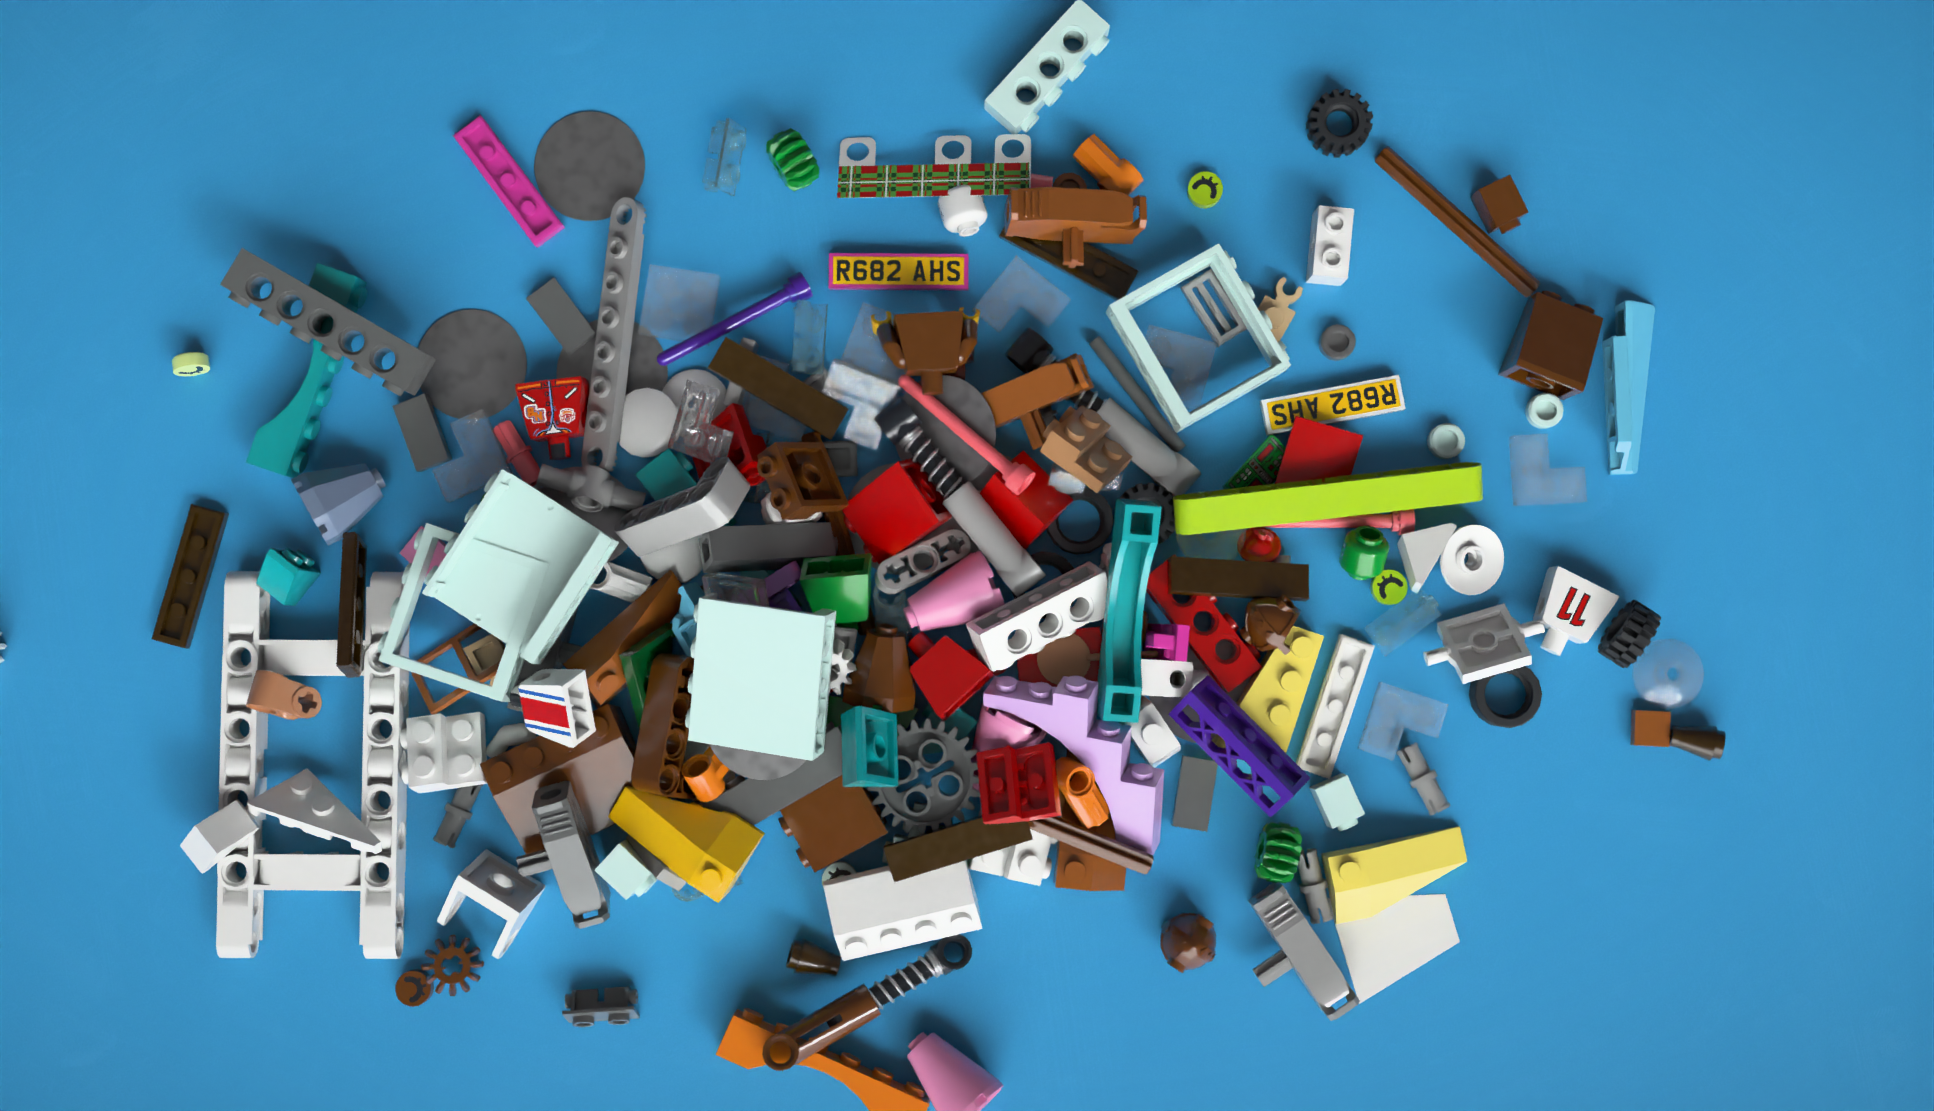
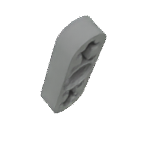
M955 529L939 534L884 560L875 573V584L882 592L887 594H896L951 568L965 558L970 551V540L964 532ZM949 540L952 544H960L961 547L958 550V554L954 550H950L944 553L940 559L938 552L943 551L947 547ZM919 553L928 555L932 560V567L928 570L918 569L914 565L913 557ZM906 565L907 571L899 575L896 580L897 583H894L892 579L887 581L884 579L887 569L891 573H896Z

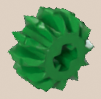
M790 128L775 134L774 138L767 141L766 152L769 155V160L772 162L780 179L783 180L785 186L793 191H797L800 188L804 189L811 185L812 181L819 178L817 160L799 132Z
M1270 822L1263 827L1262 832L1259 834V841L1256 845L1257 849L1254 856V868L1258 878L1266 879L1267 882L1286 883L1293 879L1294 874L1297 872L1300 852L1302 850V837L1297 827L1282 822Z

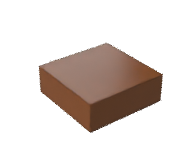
M1632 710L1630 745L1670 747L1671 712Z

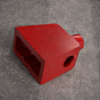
M920 632L907 645L919 658L909 668V671L935 713L944 721L995 676L987 666L946 635L934 644L924 632Z

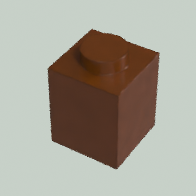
M1511 175L1478 189L1470 197L1488 234L1500 230L1501 234H1505L1521 225L1519 220L1529 212Z

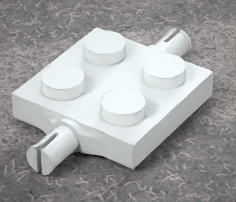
M1504 603L1438 622L1437 632L1443 642V647L1424 651L1423 656L1427 666L1448 660L1455 667L1462 684L1532 664V655L1525 644V637L1544 633L1545 628L1540 618L1523 624L1518 623L1510 615Z

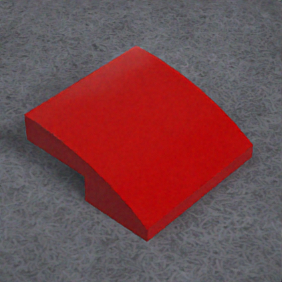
M1295 416L1275 484L1322 479V482H1325V478L1351 475L1363 435Z
M1047 742L1019 749L1005 746L976 753L984 824L1024 822L1062 816L1054 746L1051 743Z

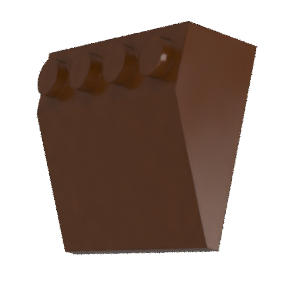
M607 704L594 710L593 717L596 731L574 748L543 736H538L480 763L493 798L526 854L545 849L535 815L531 808L535 791L541 787L562 781H570L590 836L616 824L608 818V815L626 786L633 787L631 773L636 751L635 741L619 706Z

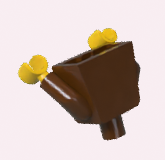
M960 307L959 311L895 314L893 325L891 312L886 311V320L877 321L874 314L871 315L872 331L878 336L882 349L895 367L904 369L906 376H921L923 395H939L944 393L943 374L956 373L958 366L967 363L977 344L979 309H975L974 316L965 315L963 313L964 307Z

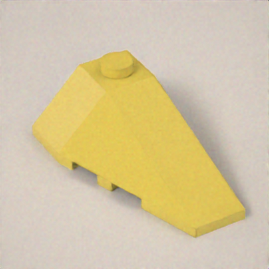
M1460 826L1321 854L1336 924L1372 917L1467 862Z

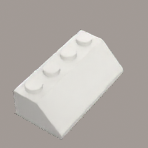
M966 860L898 882H894L889 866L823 881L832 929L843 961L982 929L978 899Z

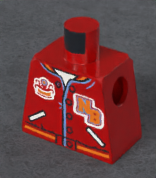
M582 376L515 384V390L530 439L536 442L548 441L550 460L571 458L569 438L584 437L589 398V380Z

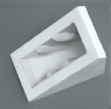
M1448 523L1402 534L1397 545L1411 591L1419 592L1454 533L1456 525Z
M235 800L196 824L180 847L203 874L261 827L239 800Z

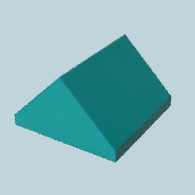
M857 706L842 713L843 787L899 786L897 714L864 706Z

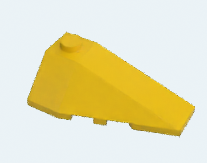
M626 786L608 818L684 881L719 903L731 891L765 833L734 813L727 811L719 812L703 808V805L692 802L688 804Z

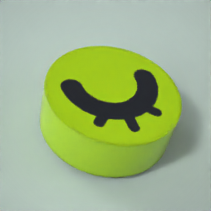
M1207 171L1199 172L1189 182L1187 189L1188 198L1198 208H1211L1219 202L1223 192V185L1216 174Z
M1384 570L1380 575L1374 577L1370 584L1373 598L1384 605L1399 603L1404 599L1408 590L1405 577L1396 570Z

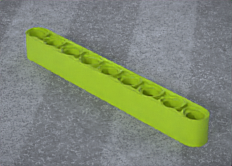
M1460 462L1325 478V482H1322V479L1181 494L1173 497L1176 534L1192 535L1476 502L1483 499L1482 464L1478 462Z

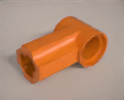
M1095 134L1088 137L1073 154V158L1097 181V186L1100 190L1118 191L1129 196L1144 181L1140 172L1124 158L1120 160Z
M709 746L703 754L694 755L683 764L681 772L697 800L708 802L718 798L725 789L723 777L730 769L717 758Z
M1061 757L1057 759L1058 788L1062 791L1081 825L1087 829L1093 826H1100L1108 819L1110 810L1095 784L1094 773L1090 768L1072 758ZM1075 773L1073 779L1069 782L1071 776Z

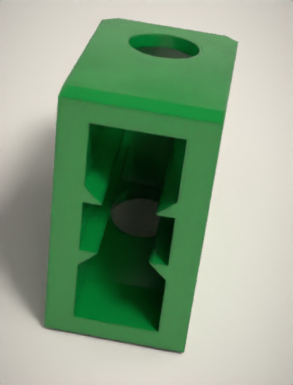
M871 553L804 558L800 584L813 613L822 608L836 610L835 624L837 626L859 629L858 622L866 621L869 616L871 602Z

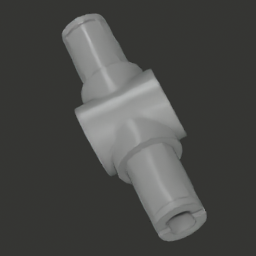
M542 463L536 483L539 486L567 493V497L572 498L571 501L575 507L587 512H598L603 507L608 508L609 505L632 511L643 506L646 493L615 485L616 481L611 480V475L606 470L596 466H584L580 471L574 469V472H570Z

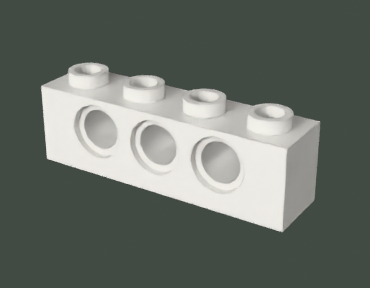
M1089 561L966 623L978 659L993 672L1010 667L1015 660L1027 654L1041 651L1046 644L1058 638L1072 635L1077 628L1089 622L1103 619L1108 584L1105 571ZM1077 598L1076 604L1070 608L1071 603ZM1047 614L1045 620L1039 624L1042 616ZM1016 630L1014 636L1008 640L1009 634Z

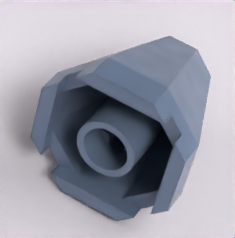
M366 463L306 472L291 479L328 546L341 540L343 533L349 532L384 497L380 489L386 486L377 468L369 470Z

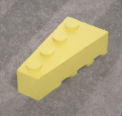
M1296 626L1291 628L1284 641L1290 646L1291 651L1285 655L1278 648L1268 650L1260 663L1262 667L1249 680L1236 702L1285 753L1287 752L1324 638L1323 635ZM1216 734L1212 741L1218 747L1226 748L1225 741Z

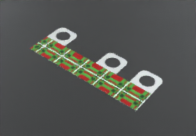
M1025 134L999 135L995 139V163L971 164V139L965 135L941 136L937 138L935 142V164L875 166L876 142L873 138H845L840 143L837 198L949 196L948 190L960 185H969L971 187L970 196L1008 195L1010 187H1018V189L1031 188V138ZM1008 140H1018L1024 145V151L1020 156L1010 158L1002 153V145ZM949 141L962 143L964 146L963 155L956 159L945 157L942 153L944 144ZM854 143H863L868 147L869 154L863 160L854 161L847 156L848 147Z

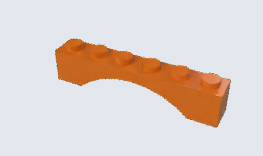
M745 1008L744 1011L737 1009L715 1055L746 1069L767 1065L762 1056L765 1042L771 1036L789 1026L782 1023H777L776 1026L763 1021L764 1016L749 1008ZM800 1037L795 1039L798 1046L807 1042V1040ZM776 1042L771 1046L770 1057L774 1062L785 1063L789 1060L791 1049L787 1043ZM829 1046L796 1064L825 1072L844 1083L862 1100L869 1111H927L930 1105V1099L925 1094L924 1088L909 1081H907L906 1085L893 1080L894 1075L887 1070L879 1067H874L873 1070L860 1065L861 1060L856 1056L846 1052H842L841 1056L828 1050Z

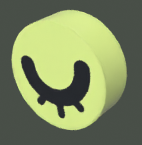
M187 352L176 355L172 359L173 373L178 376L204 374L210 370L209 357L201 352Z

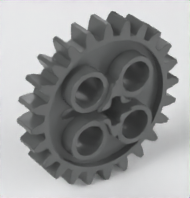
M928 717L924 727H919L915 718L911 720V729L908 731L901 723L897 725L899 733L897 736L898 759L906 760L911 767V773L904 778L898 777V783L900 786L916 779L920 773L919 768L922 767L926 772H929L949 760L954 761L952 767L934 774L931 777L930 785L920 781L900 793L896 791V787H867L868 791L879 792V795L872 803L873 805L884 803L885 808L881 816L884 817L890 813L895 815L892 822L893 827L898 825L901 820L906 822V833H909L913 825H918L920 834L925 833L926 826H931L932 830L939 829L940 823H944L945 826L952 825L951 818L954 816L960 821H964L965 816L961 809L964 807L974 810L975 806L969 800V797H980V791L973 787V784L979 783L978 775L974 774V771L978 769L977 761H971V758L978 750L977 748L965 749V745L969 741L968 736L960 740L955 738L958 727L955 726L949 733L945 732L944 720H941L937 728H932L931 720ZM928 743L939 744L943 749L942 758L935 762L927 760L923 755L924 746ZM946 775H953L959 780L960 787L954 793H945L939 786L940 779ZM915 791L922 792L927 797V805L919 810L911 808L907 802V797L910 793Z

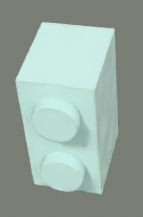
M627 839L620 842L595 869L626 900L634 894L640 897L658 880Z

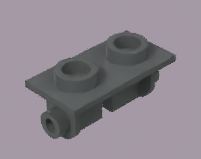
M630 986L605 988L604 1001L599 1002L598 989L572 990L571 994H565L566 1009L571 1008V1010L562 1011V1015L569 1023H573L575 1027H591L594 1025V1021H608L612 1025L628 1024L630 1019L640 1018V1014L632 1006V1004L638 1003L637 989L631 990Z

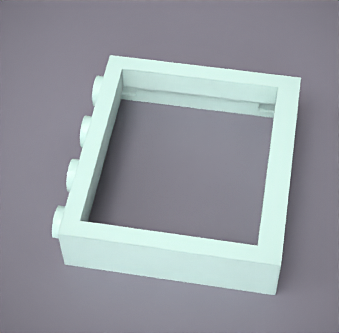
M1220 244L1213 246L1108 306L1105 312L1176 433L1280 375L1291 366L1288 361L1290 358L1285 351L1287 347L1282 341L1277 342L1271 332L1273 326L1270 318L1263 310H1258L1253 301L1255 295L1251 286L1246 280L1241 281L1235 271L1237 265L1234 258H1230L1227 251H1223ZM1210 266L1269 367L1188 412L1129 311Z
M426 523L424 530L420 529L415 538L414 549L417 551L412 564L409 563L404 570L402 583L405 585L401 597H397L391 607L390 617L393 620L389 631L385 632L380 639L378 651L381 655L378 661L501 702H510L511 690L517 684L525 660L520 657L522 654L520 649L549 563L473 538L466 547L532 569L493 685L491 686L399 655L438 540L442 539L449 542L454 535H460L459 533Z

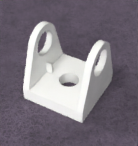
M486 849L458 875L437 922L445 926L455 915L466 896L470 897L507 920L492 953L493 957L500 959L515 939L546 885L531 876L522 877L515 866Z

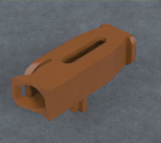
M1010 187L1005 203V236L1063 241V265H1068V268L1084 265L1083 242L1133 244V239L1146 228L1147 222L1146 196L1138 195L1131 198L1122 192L1113 190L1060 187L1018 189V187ZM1139 206V218L1133 222V212Z
M1075 353L1065 359L1040 367L981 394L990 406L996 429L1021 419L1031 446L1035 450L1042 447L1046 441L1043 433L1047 427L1040 410L1092 389L1094 385L1081 354L1077 355Z

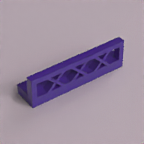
M1209 675L1199 682L1168 714L1270 818L1310 780V777ZM1189 704L1199 714L1200 722L1192 721L1182 710ZM1211 733L1218 734L1225 741L1226 748L1218 747L1212 741ZM1237 759L1244 760L1251 767V774L1243 773L1237 766ZM1262 785L1271 787L1281 798L1273 803L1263 793Z

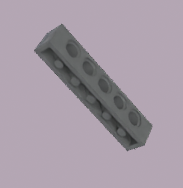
M241 248L220 284L231 291L228 296L231 300L246 308L251 303L262 309L259 316L279 326L281 321H284L292 326L289 332L308 344L312 338L323 344L320 351L338 361L341 360L342 356H345L354 362L351 367L353 370L369 379L373 373L385 379L382 386L399 396H402L404 391L415 396L436 361L430 355ZM271 282V293L267 297L261 298V287ZM297 300H302L303 308L298 315L292 316L290 312L292 304ZM332 317L334 321L333 328L330 332L323 334L321 332L322 322L326 318ZM358 335H363L365 340L363 347L353 352L351 347L353 339ZM394 352V365L389 369H383V357L387 353Z

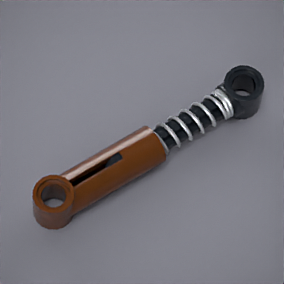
M961 934L944 937L932 945L930 950L924 954V957L918 956L917 961L914 963L907 962L906 967L902 970L896 968L895 974L891 976L885 975L884 980L881 982L874 981L871 988L868 989L863 983L776 1033L763 1046L762 1056L764 1062L769 1068L776 1071L790 1069L879 1017L881 1013L878 1008L883 1009L884 1005L888 1002L894 1003L895 998L900 995L905 997V992L911 989L916 990V986L921 983L927 984V980L933 976L938 978L941 974L947 975L952 971L963 968L972 957L970 942ZM947 943H956L961 947L962 957L958 962H950L945 958L944 947ZM827 1022L829 1029L800 1046L797 1045L795 1039ZM776 1042H785L791 1049V1056L785 1063H776L770 1057V1048Z

